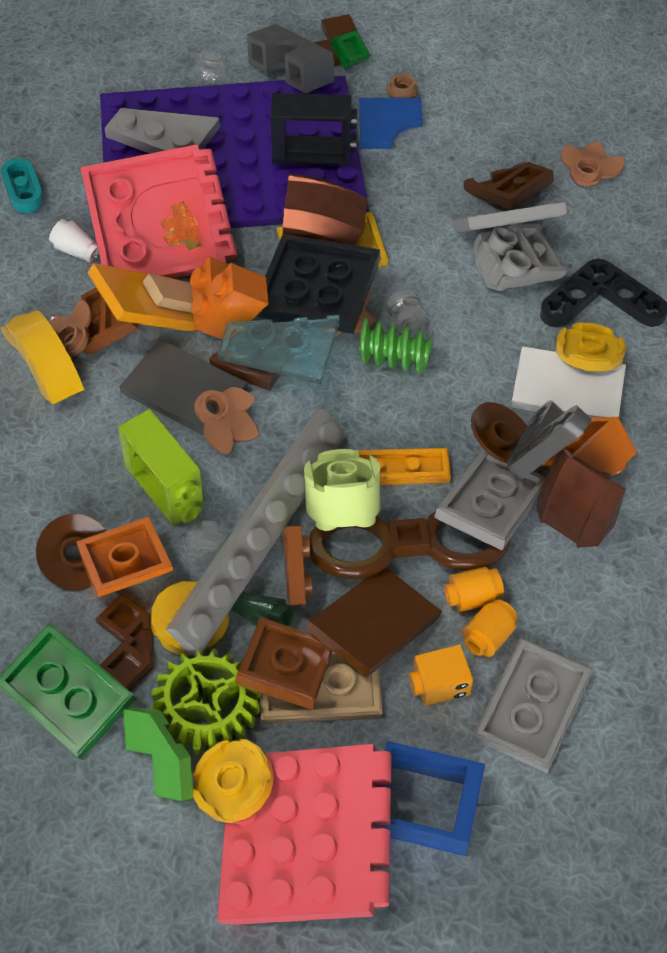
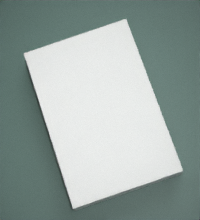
M522 346L511 407L537 412L545 403L552 400L564 412L577 405L589 417L619 418L626 364H621L613 370L604 372L586 371L567 364L557 355V352Z

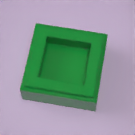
M357 30L334 37L329 42L344 69L363 62L371 56Z

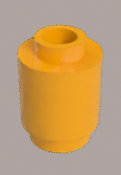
M485 566L450 575L449 583L444 584V593L449 607L456 606L457 611L460 613L481 608L486 603H492L494 600L503 598L504 587L499 571L496 568L488 569Z
M499 599L494 600L492 603H486L462 631L466 648L476 656L485 655L486 657H492L516 629L518 615L514 608L507 602Z

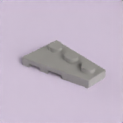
M120 108L105 127L106 138L147 153H156L198 144L199 150H202L220 128V118Z

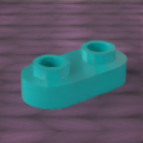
M14 158L5 162L1 167V175L12 207L21 213H31L38 210L42 206L44 199L32 163L23 158Z

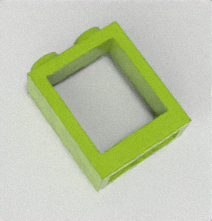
M148 409L118 426L125 467L172 526L182 521L188 523L196 519L204 508L200 469L155 414Z

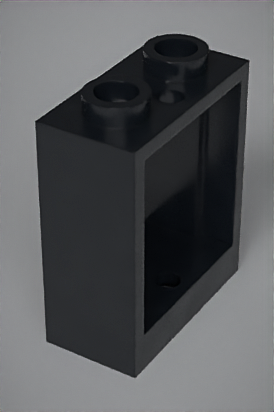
M272 93V164L349 166L350 153H356L357 133H350V129H357V109H351V95ZM286 120L342 122V137L286 136Z

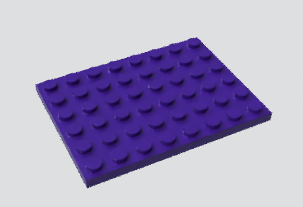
M334 76V82L307 93L287 84L286 80L100 94L103 163L150 154L106 138L105 127L120 108L220 118V128L204 149H211L217 168V172L214 175L219 177L224 202L221 204L226 206L231 228L283 224L290 173L307 175L337 183L367 199L358 145H356V153H350L349 166L272 164V93L349 95L346 76ZM286 120V136L342 137V122ZM350 129V133H355V129ZM368 203L366 213L369 212Z

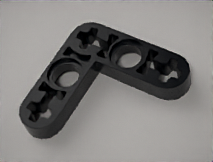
M597 258L588 261L543 300L540 310V318L546 325L562 327L601 295L641 324L655 327L663 324L666 320L667 302L609 261ZM593 272L596 274L600 272L604 273V276L600 274L593 279V283L590 282L592 279ZM573 289H579L586 296L574 298L568 292ZM619 289H627L631 291L634 296L630 298H623L616 293V291ZM562 301L565 303L562 308V313H550V309L555 311L562 306ZM653 308H655L658 310V312H646V309L652 310Z

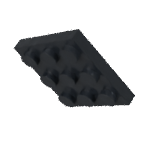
M282 234L265 275L268 305L256 317L354 334L381 259L380 249Z

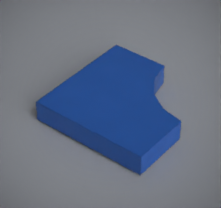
M359 98L360 149H392L394 139L401 132L409 128L422 126L421 98Z

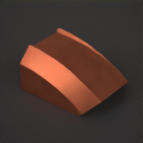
M290 173L284 208L283 234L355 245L364 233L368 199L337 183L307 175Z
M562 449L554 459L536 506L540 523H546L575 542L577 548L598 546L615 526L626 488L569 451Z

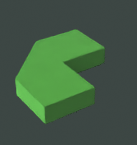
M140 707L123 709L126 750L152 755L155 796L177 801L192 799L191 756L183 744H176L168 732L167 728L170 724L160 710Z

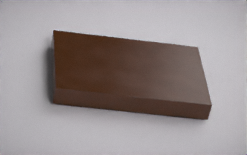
M385 568L379 573L364 579L309 620L306 630L367 678L429 628L440 617L442 610L389 569Z

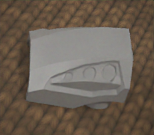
M515 223L506 227L497 226L491 232L478 234L474 242L475 265L488 288L503 291L506 288L529 286L564 277L567 270L565 266H561L541 231L542 227L540 224Z

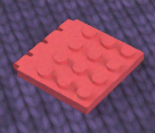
M198 144L80 167L102 265L175 279L192 275V272L197 267H200L209 257L225 263L238 258L233 235L226 234L231 231L226 206L221 204L224 202L219 177L214 175L217 172L211 149L199 150Z
M374 744L266 753L272 763L274 774L270 796L261 809L249 818L234 823L225 822L217 920L221 924H254L374 917V908L389 906L390 873L375 871V869L390 866V830L384 828L376 829V827L391 824V789L377 786L391 784L392 753L378 751Z

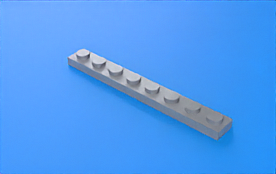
M325 409L314 412L165 629L191 656L195 655L197 649L201 653L203 652L305 498V464L309 460L310 464L318 461L317 455L322 452L336 450L346 436V433Z

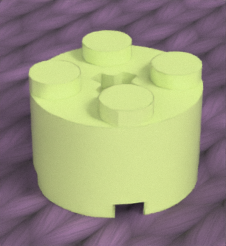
M336 449L318 454V461L310 464V460L305 464L306 511L316 521L318 529L330 531L337 527H370L374 525L376 515L381 509L380 464L376 458L369 455V460L360 457V451Z

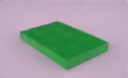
M50 622L0 675V688L79 759L123 714V709H127L137 699L128 689Z

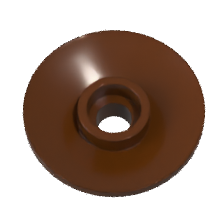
M495 402L480 404L471 416L472 431L479 444L492 457L507 464L527 428L525 422L514 411Z
M67 514L51 521L41 532L36 545V560L44 577L55 586L66 590H82L91 587L81 556L77 560H71L67 557L66 551L69 546L77 547L76 542L107 531L105 527L94 518L83 514Z

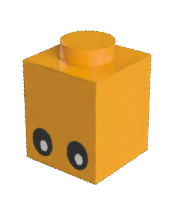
M461 644L414 656L413 672L408 673L412 693L414 696L421 695L424 707L471 694L473 677Z

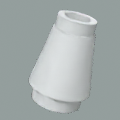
M61 219L53 227L49 241L54 244L56 250L88 263L93 261V257L99 255L96 242L74 221Z

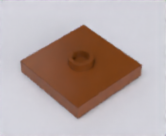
M260 617L237 673L235 684L312 710L333 651L312 634Z

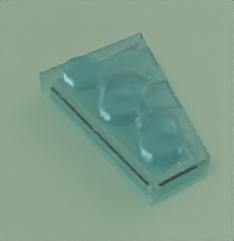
M340 315L327 316V319L308 320L307 317L294 318V321L273 323L271 320L227 323L218 350V358L221 361L321 384L340 324Z

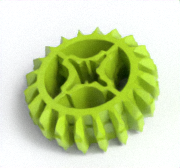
M213 648L209 656H203V653L197 649L195 658L189 659L188 656L182 653L179 657V666L168 661L166 666L168 674H158L157 685L159 687H155L152 690V700L155 702L152 703L151 709L160 710L170 724L167 730L174 741L178 740L177 744L182 743L185 749H187L190 743H193L194 754L199 756L203 745H209L210 749L218 742L225 740L232 742V736L238 740L245 739L247 737L245 728L254 729L256 719L253 715L260 713V702L257 701L260 698V692L235 684L236 676L243 660L234 663L233 655H231L230 651L222 658H218V651ZM204 677H214L218 678L219 680L213 681L208 680ZM189 683L191 687L190 692L181 698L180 703L173 706L178 692ZM199 691L203 698L209 697V702L212 699L213 710L208 703L203 704V699L199 701ZM239 695L236 707L223 719L221 714L222 708L231 703V698ZM195 720H203L207 722L208 725H199L191 722Z

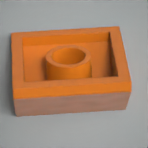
M149 517L76 542L95 598L173 571L172 564Z

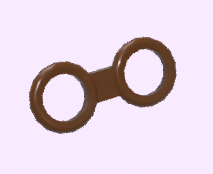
M436 511L431 513L427 519L389 520L387 524L380 517L376 516V522L370 527L350 526L351 528H360L372 532L379 538L382 544L375 555L357 562L342 561L334 558L325 551L323 546L329 535L349 527H337L334 530L324 531L315 526L309 534L312 562L323 572L344 579H361L373 576L387 568L391 561L398 557L429 555L438 564L454 570L468 571L485 566L489 567L502 559L510 546V540L503 550L491 545L475 553H458L449 550L438 541L436 536L439 529L446 525V523L434 518Z

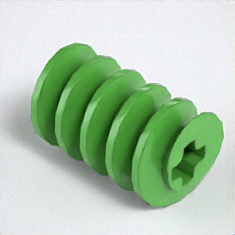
M365 318L359 341L361 360L363 363H368L374 355L376 366H382L388 357L389 367L392 369L396 368L401 360L404 371H409L415 363L417 373L422 374L430 361L434 331L428 340L424 338L423 329H419L415 337H411L409 326H405L401 335H398L396 324L392 323L388 331L383 332L382 321H378L372 330L369 327V320Z

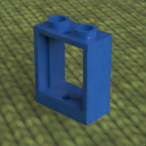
M387 741L385 751L392 753V771L393 768L464 785L453 832L392 817L390 825L379 826L376 829L384 828L390 830V838L466 856L485 764ZM383 785V786H377V787H387V788H388L389 785Z

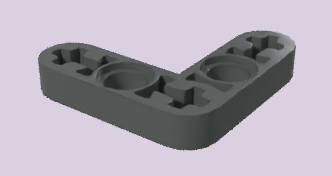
M552 400L548 401L530 420L506 467L519 479H523L576 440L589 426L592 420L591 417L577 405L564 412Z

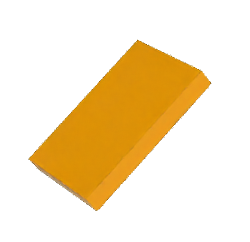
M93 263L88 270L91 280L117 321L183 331H195L193 313L156 306L143 284L144 279L149 273Z

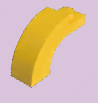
M39 310L17 315L10 319L6 326L1 327L4 337L21 354L32 372L40 392L52 405L85 390L64 345L48 320Z

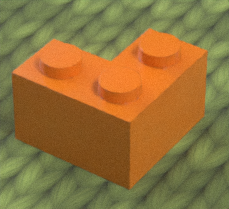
M209 257L200 267H197L192 272L190 277L193 298L191 311L194 317V329L216 338L232 340L268 305L266 277L236 264H227Z

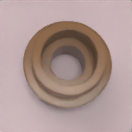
M408 74L393 76L387 85V94L390 98H415L417 96L418 86L414 78Z

